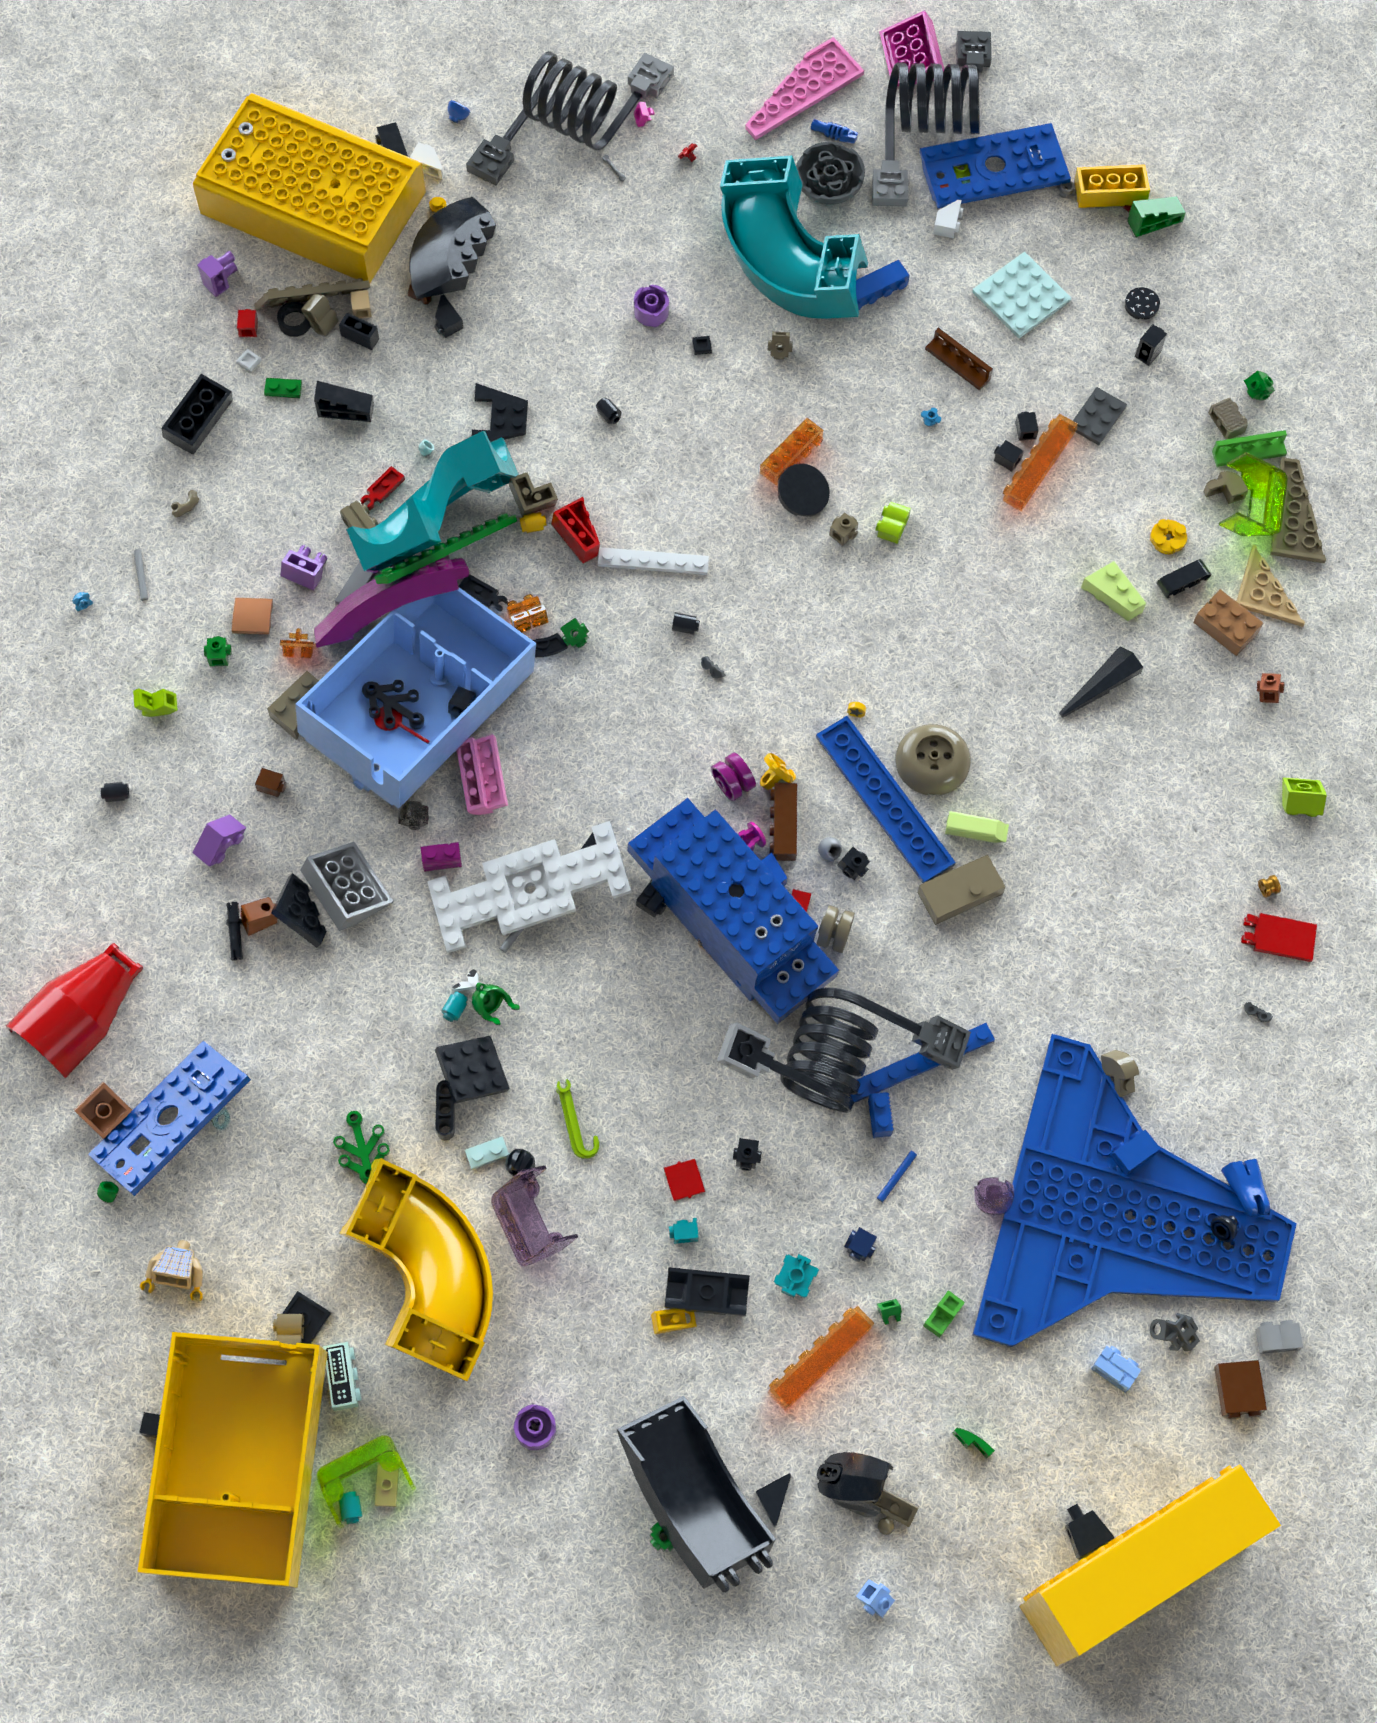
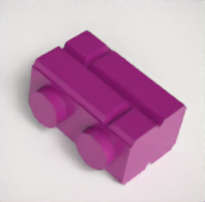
M459 842L420 847L424 872L462 867Z

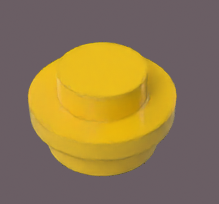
M434 197L429 202L430 210L435 213L447 206L445 199L442 197Z

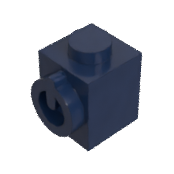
M860 1227L857 1232L852 1230L844 1245L847 1248L849 1257L858 1262L860 1260L865 1262L867 1257L871 1259L876 1250V1247L873 1245L877 1236Z

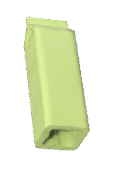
M949 811L945 834L993 843H1006L1009 824H1005L1000 820Z

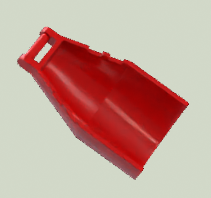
M112 943L100 955L47 982L6 1025V1028L11 1033L14 1031L27 1041L66 1078L107 1035L121 1002L124 1000L133 979L143 970V966L135 963L119 950L118 945ZM112 956H116L120 961H122L126 966H128L130 970L127 972L118 962H116L112 958Z

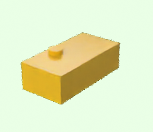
M1145 164L1077 167L1074 184L1078 208L1132 206L1133 201L1148 200L1150 186Z

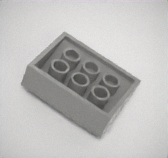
M355 842L309 856L300 869L339 931L355 926L393 903V900Z

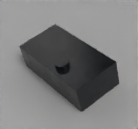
M200 374L162 426L163 438L194 455L233 401L232 391L207 376Z

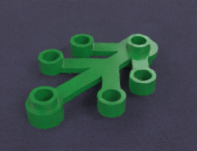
M351 1111L347 1114L346 1121L353 1128L358 1148L346 1142L342 1136L335 1137L333 1143L337 1149H343L361 1159L363 1166L352 1162L348 1155L343 1154L339 1157L338 1162L341 1167L349 1168L358 1173L360 1180L367 1184L369 1177H366V1173L371 1171L372 1165L369 1155L379 1138L385 1134V1130L382 1125H375L372 1128L373 1134L365 1145L360 1126L363 1122L362 1115L358 1111ZM353 1115L358 1117L356 1121L350 1120ZM377 1128L382 1129L380 1134L375 1133ZM343 1140L342 1145H337L336 1142ZM386 1143L378 1145V1154L374 1159H384L390 1153V1148ZM386 1147L387 1151L382 1153L380 1149ZM347 1158L348 1162L346 1164H342L341 1160Z

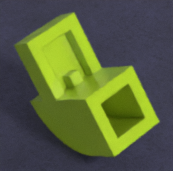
M139 688L133 691L134 708L141 710L142 716H163L178 711L176 693L166 689H161L154 693Z

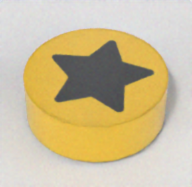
M851 702L848 704L847 713L850 716L862 718L865 716L867 708L860 702Z

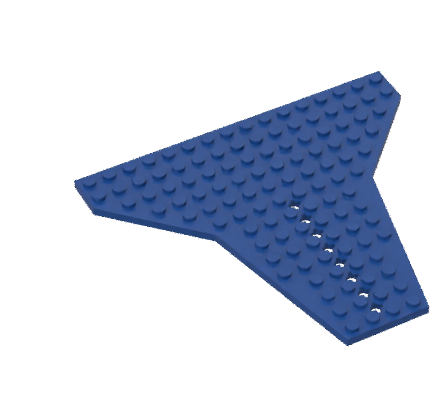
M1051 1034L972 1336L1013 1347L1110 1293L1278 1302L1281 1297L1297 1223L1272 1209L1265 1215H1260L1258 1212L1256 1216H1248L1231 1186L1160 1147L1161 1149L1156 1155L1126 1176L1111 1158L1115 1152L1113 1148L1121 1142L1124 1144L1129 1142V1137L1136 1131L1141 1133L1143 1131L1123 1097H1119L1115 1084L1110 1076L1105 1074L1102 1069V1063L1091 1045ZM1129 1211L1135 1216V1219H1131V1221L1127 1220V1217L1124 1215ZM1217 1216H1233L1238 1221L1237 1235L1230 1242L1233 1248L1229 1250L1223 1246V1243L1226 1242L1217 1239L1212 1233L1210 1223ZM1148 1217H1151L1155 1225L1147 1226L1144 1219L1147 1220ZM1171 1223V1227L1174 1228V1231H1170V1233L1164 1228V1225ZM1188 1228L1191 1229L1194 1237L1187 1238L1183 1231H1187ZM1207 1234L1211 1235L1210 1238L1214 1240L1209 1244L1203 1240V1237H1206ZM1247 1246L1253 1251V1254L1248 1256L1243 1252V1249ZM1266 1252H1269L1270 1256L1273 1257L1268 1262L1262 1256Z

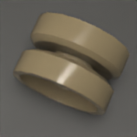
M829 905L820 924L817 945L827 948L831 938H834L833 951L843 953L855 913L845 910L839 921L837 920L839 915L838 907Z

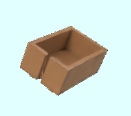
M1221 589L1197 613L1193 622L1235 656L1260 632L1263 625L1260 619Z

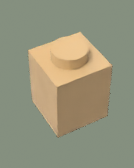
M368 290L350 292L353 316L355 315L358 318L372 317Z

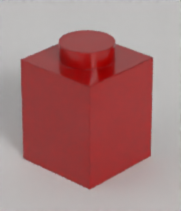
M238 310L237 331L239 337H257L258 317L256 310Z

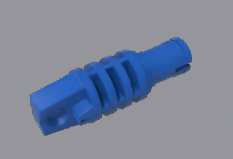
M816 119L812 121L811 130L821 132L828 138L829 136L831 139L835 137V140L839 139L840 142L853 144L858 138V132L846 126L843 127L833 122L825 123Z

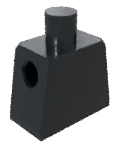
M1078 1504L1067 1509L1073 1521L1065 1525L1077 1559L1115 1538L1093 1510L1083 1514Z

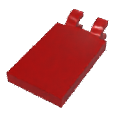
M1247 913L1243 925L1255 927L1254 934L1245 931L1244 935H1242L1241 943L1254 945V951L1308 962L1313 961L1317 924L1260 913L1258 917Z

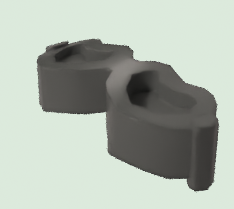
M708 656L701 658L702 668L710 669V674L713 678L726 676L724 671L720 670L717 664L714 665Z
M1251 1002L1244 1004V1010L1248 1015L1257 1014L1261 1022L1272 1020L1273 1016L1270 1012L1267 1013L1265 1010H1261V1008H1258Z

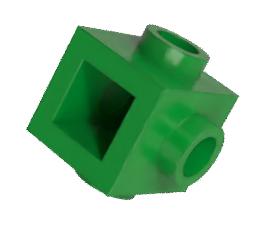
M1256 371L1244 380L1248 388L1247 393L1252 399L1266 400L1275 391L1273 380L1267 373Z
M576 618L560 627L564 634L562 639L567 646L571 645L573 648L576 646L581 648L587 643L586 640L589 638L587 633L589 630L584 623L580 624ZM575 632H578V635L576 637H573V634Z
M220 636L207 638V645H204V656L207 657L209 666H228V656L232 655L231 644L227 643L226 638Z
M658 1522L650 1528L652 1533L650 1534L651 1540L649 1542L657 1551L660 1549L663 1552L666 1549L671 1551L674 1548L668 1539L666 1541L661 1540L660 1534L664 1533Z

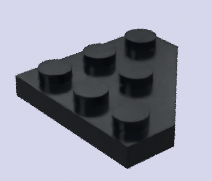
M292 873L287 878L271 914L317 948L322 944L327 931L325 926L320 924L318 919L320 914L315 902L311 901L309 897L310 889L308 885Z

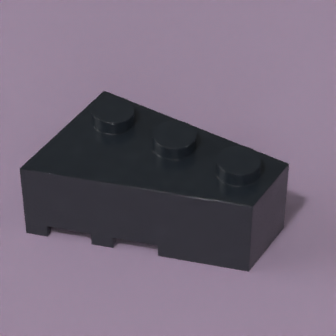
M317 380L314 402L318 417L371 422L374 408L373 395Z

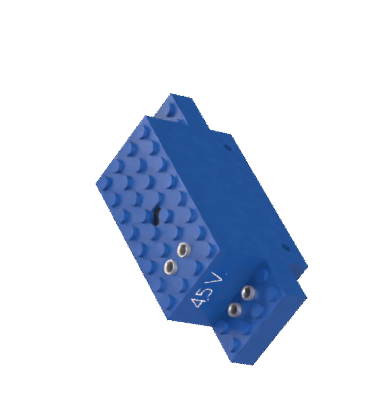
M686 798L628 842L627 851L652 879L651 884L664 897V903L750 1002L755 998L777 1025L803 1005L812 991L824 988L837 977L839 969L814 942L818 929L816 922L716 809L704 817L690 799Z

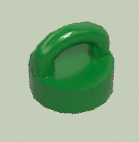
M103 1181L98 1187L97 1195L102 1201L112 1203L118 1194L119 1188L113 1182Z

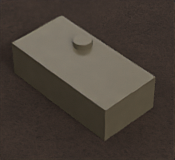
M987 854L919 885L917 893L934 924L937 925L1003 895L1006 886Z

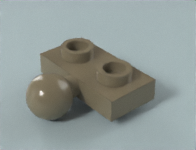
M883 1489L880 1496L881 1501L874 1504L881 1508L882 1514L886 1515V1518H882L878 1522L879 1532L884 1535L891 1534L894 1530V1520L910 1527L919 1507Z

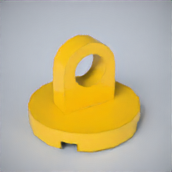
M768 753L764 757V761L769 766V769L760 779V785L766 790L772 789L774 783H778L780 779L787 783H792L796 779L794 771L792 769L787 770L785 762L777 755Z

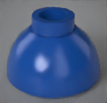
M451 100L448 103L447 108L450 115L448 119L455 123L466 119L471 113L467 107L456 101Z

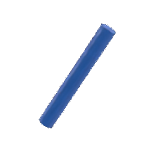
M914 1151L909 1152L877 1196V1199L882 1203L916 1158L917 1154Z

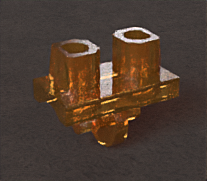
M297 628L296 633H289V638L295 639V641L280 640L284 657L294 658L295 648H301V658L311 659L313 649H316V643L301 641L302 639L308 640V634H302L301 628Z

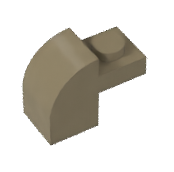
M1222 471L1219 473L1217 480L1212 479L1206 483L1203 492L1206 497L1223 492L1228 504L1245 499L1248 489L1238 474Z
M1118 1050L1101 1055L1102 1069L1106 1075L1114 1077L1115 1090L1119 1097L1135 1092L1134 1076L1139 1075V1069L1134 1059L1129 1054Z

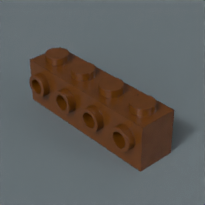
M774 783V789H770V801H774L773 807H770V818H773V825H770V836H773V842L769 844V854L772 853L777 861H796L797 783Z

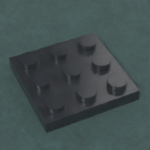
M491 1035L436 1047L435 1053L453 1104L504 1093L510 1089Z

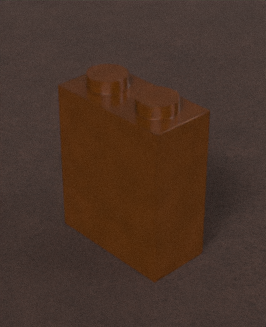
M1259 1360L1218 1363L1214 1367L1222 1416H1228V1419L1241 1418V1415L1248 1414L1250 1418L1260 1417L1261 1413L1267 1410Z

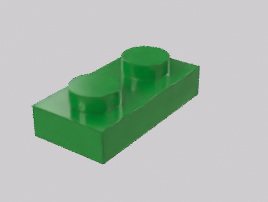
M266 378L264 395L300 398L302 380Z

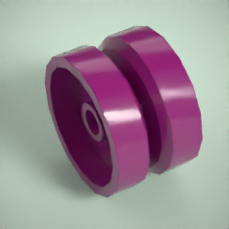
M735 752L725 757V763L719 761L711 766V773L715 782L731 801L741 797L742 791L749 792L756 787V781L750 768Z

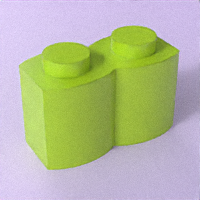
M891 501L888 506H884L882 516L884 517L882 521H878L875 531H878L877 537L898 544L910 516L911 508Z

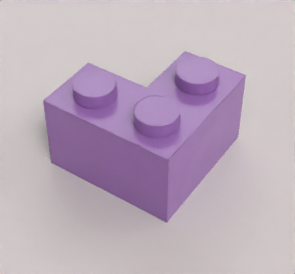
M230 814L206 824L192 853L209 867L219 864L224 860L227 848L239 844L243 840L246 827Z

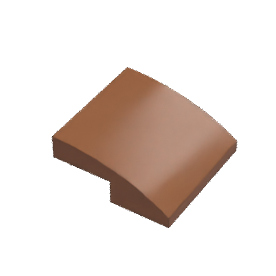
M235 598L232 634H269L273 599Z

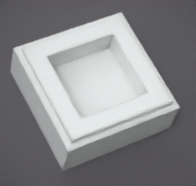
M247 349L236 360V363L251 373L262 359Z

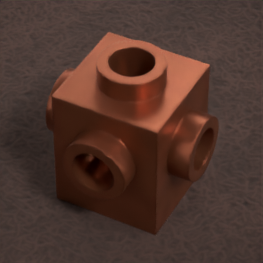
M1262 673L1261 681H1257V692H1259L1260 702L1279 703L1280 693H1284L1285 683L1281 682V674Z

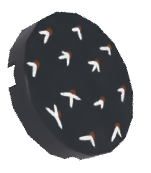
M1145 287L1131 290L1125 299V309L1135 319L1148 320L1158 313L1160 307L1158 295L1153 290Z

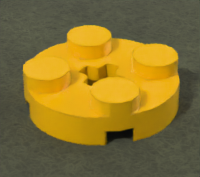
M1161 519L1152 528L1150 533L1151 543L1157 551L1163 554L1171 555L1181 551L1187 542L1186 527L1174 520ZM1171 534L1173 538L1166 540L1164 535Z

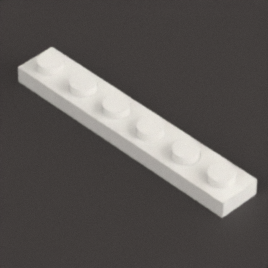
M602 547L599 548L598 566L700 575H707L709 556Z

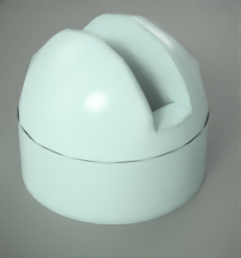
M424 439L419 444L418 450L420 454L426 456L431 454L434 446L431 442Z

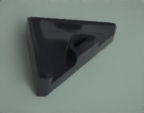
M790 1473L756 1491L773 1527L777 1526L791 1478Z

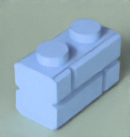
M1106 1346L1091 1367L1093 1371L1125 1393L1141 1372V1369L1138 1368V1363L1130 1358L1128 1360L1123 1358L1121 1352L1113 1346L1110 1348Z

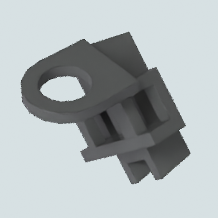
M1177 1313L1176 1317L1178 1320L1176 1322L1162 1319L1152 1321L1150 1325L1151 1336L1154 1339L1170 1341L1172 1344L1169 1347L1170 1351H1178L1181 1347L1184 1351H1191L1200 1342L1195 1333L1198 1327L1190 1316ZM1157 1323H1159L1161 1327L1160 1333L1158 1335H1156L1155 1333V1326Z

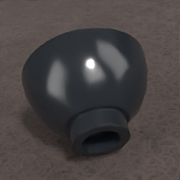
M1221 1215L1212 1219L1210 1227L1217 1239L1228 1243L1233 1241L1237 1235L1238 1221L1235 1217Z

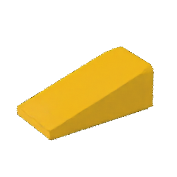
M668 1309L654 1311L651 1314L654 1334L697 1327L694 1312ZM685 1313L690 1315L689 1323L686 1322Z

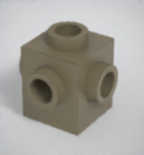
M772 331V340H768L767 351H771V356H774V359H785V357H788L789 352H792L793 341H790V332Z
M844 512L840 517L837 516L833 520L829 535L844 546L850 539L853 540L857 536L859 523L853 516H849Z

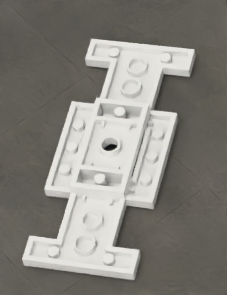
M608 821L592 827L596 845L560 856L557 842L553 839L484 862L482 865L487 881L451 892L446 875L427 881L446 951L450 953L466 948L463 929L498 918L502 934L506 935L575 912L577 909L572 893L605 882L609 883L614 899L632 893L611 822ZM528 886H536V889L533 893H526V888Z

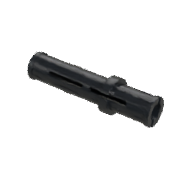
M230 902L226 904L228 915L226 925L229 928L230 959L232 961H236L237 958L242 960L240 930L242 920L239 917V903L231 902L232 905H230Z

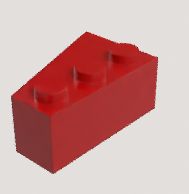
M581 497L553 512L551 525L584 564L598 556L600 542L594 525H592L589 518V512L586 510L584 498Z

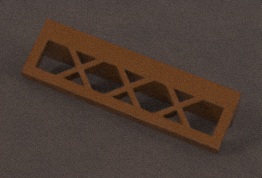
M939 327L935 330L934 339L925 347V350L980 391L991 380L993 368Z

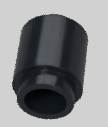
M602 398L597 402V412L608 424H615L620 420L622 412L610 399Z
M104 783V787H101V798L105 799L106 802L125 801V799L130 798L128 783Z

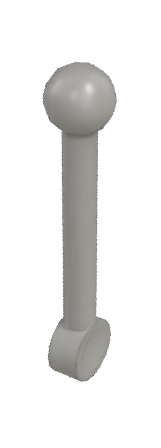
M604 155L603 161L610 165L619 176L620 181H624L626 179L625 175L617 170L609 160L608 155Z

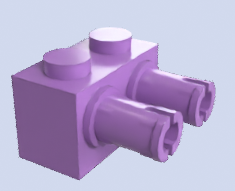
M227 251L218 259L210 255L197 264L202 284L215 297L229 288L227 278L238 271L237 266L233 262L235 257L230 251Z
M302 545L298 552L289 550L281 562L280 576L314 591L322 578L323 565L328 559L327 556L318 552L314 560L310 559L308 555H310L311 550L309 547L305 548V545Z

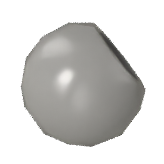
M826 837L821 840L818 852L824 860L833 861L840 857L842 845L838 839Z

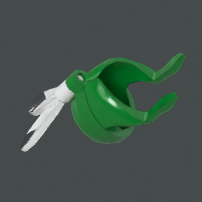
M475 969L468 973L469 981L455 984L452 987L455 991L475 988L476 990L472 996L474 1010L483 1019L493 1022L495 1025H501L500 1020L492 1017L490 1014L500 1007L503 999L512 1010H520V1006L512 1002L510 995L504 989L493 984L479 982V976Z

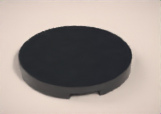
M799 463L791 465L780 475L777 482L778 498L788 512L795 516L812 517L825 508L829 500L830 489L825 476L817 468Z

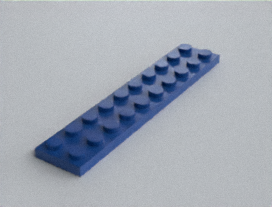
M848 716L816 734L817 740L922 883L934 879L955 865L954 859Z

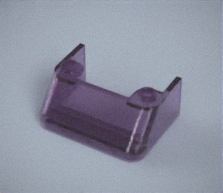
M545 1165L521 1170L491 1197L492 1207L516 1260L521 1266L532 1265L554 1255L578 1238V1234L565 1237L559 1232L549 1234L534 1202L540 1191L536 1177L547 1169Z

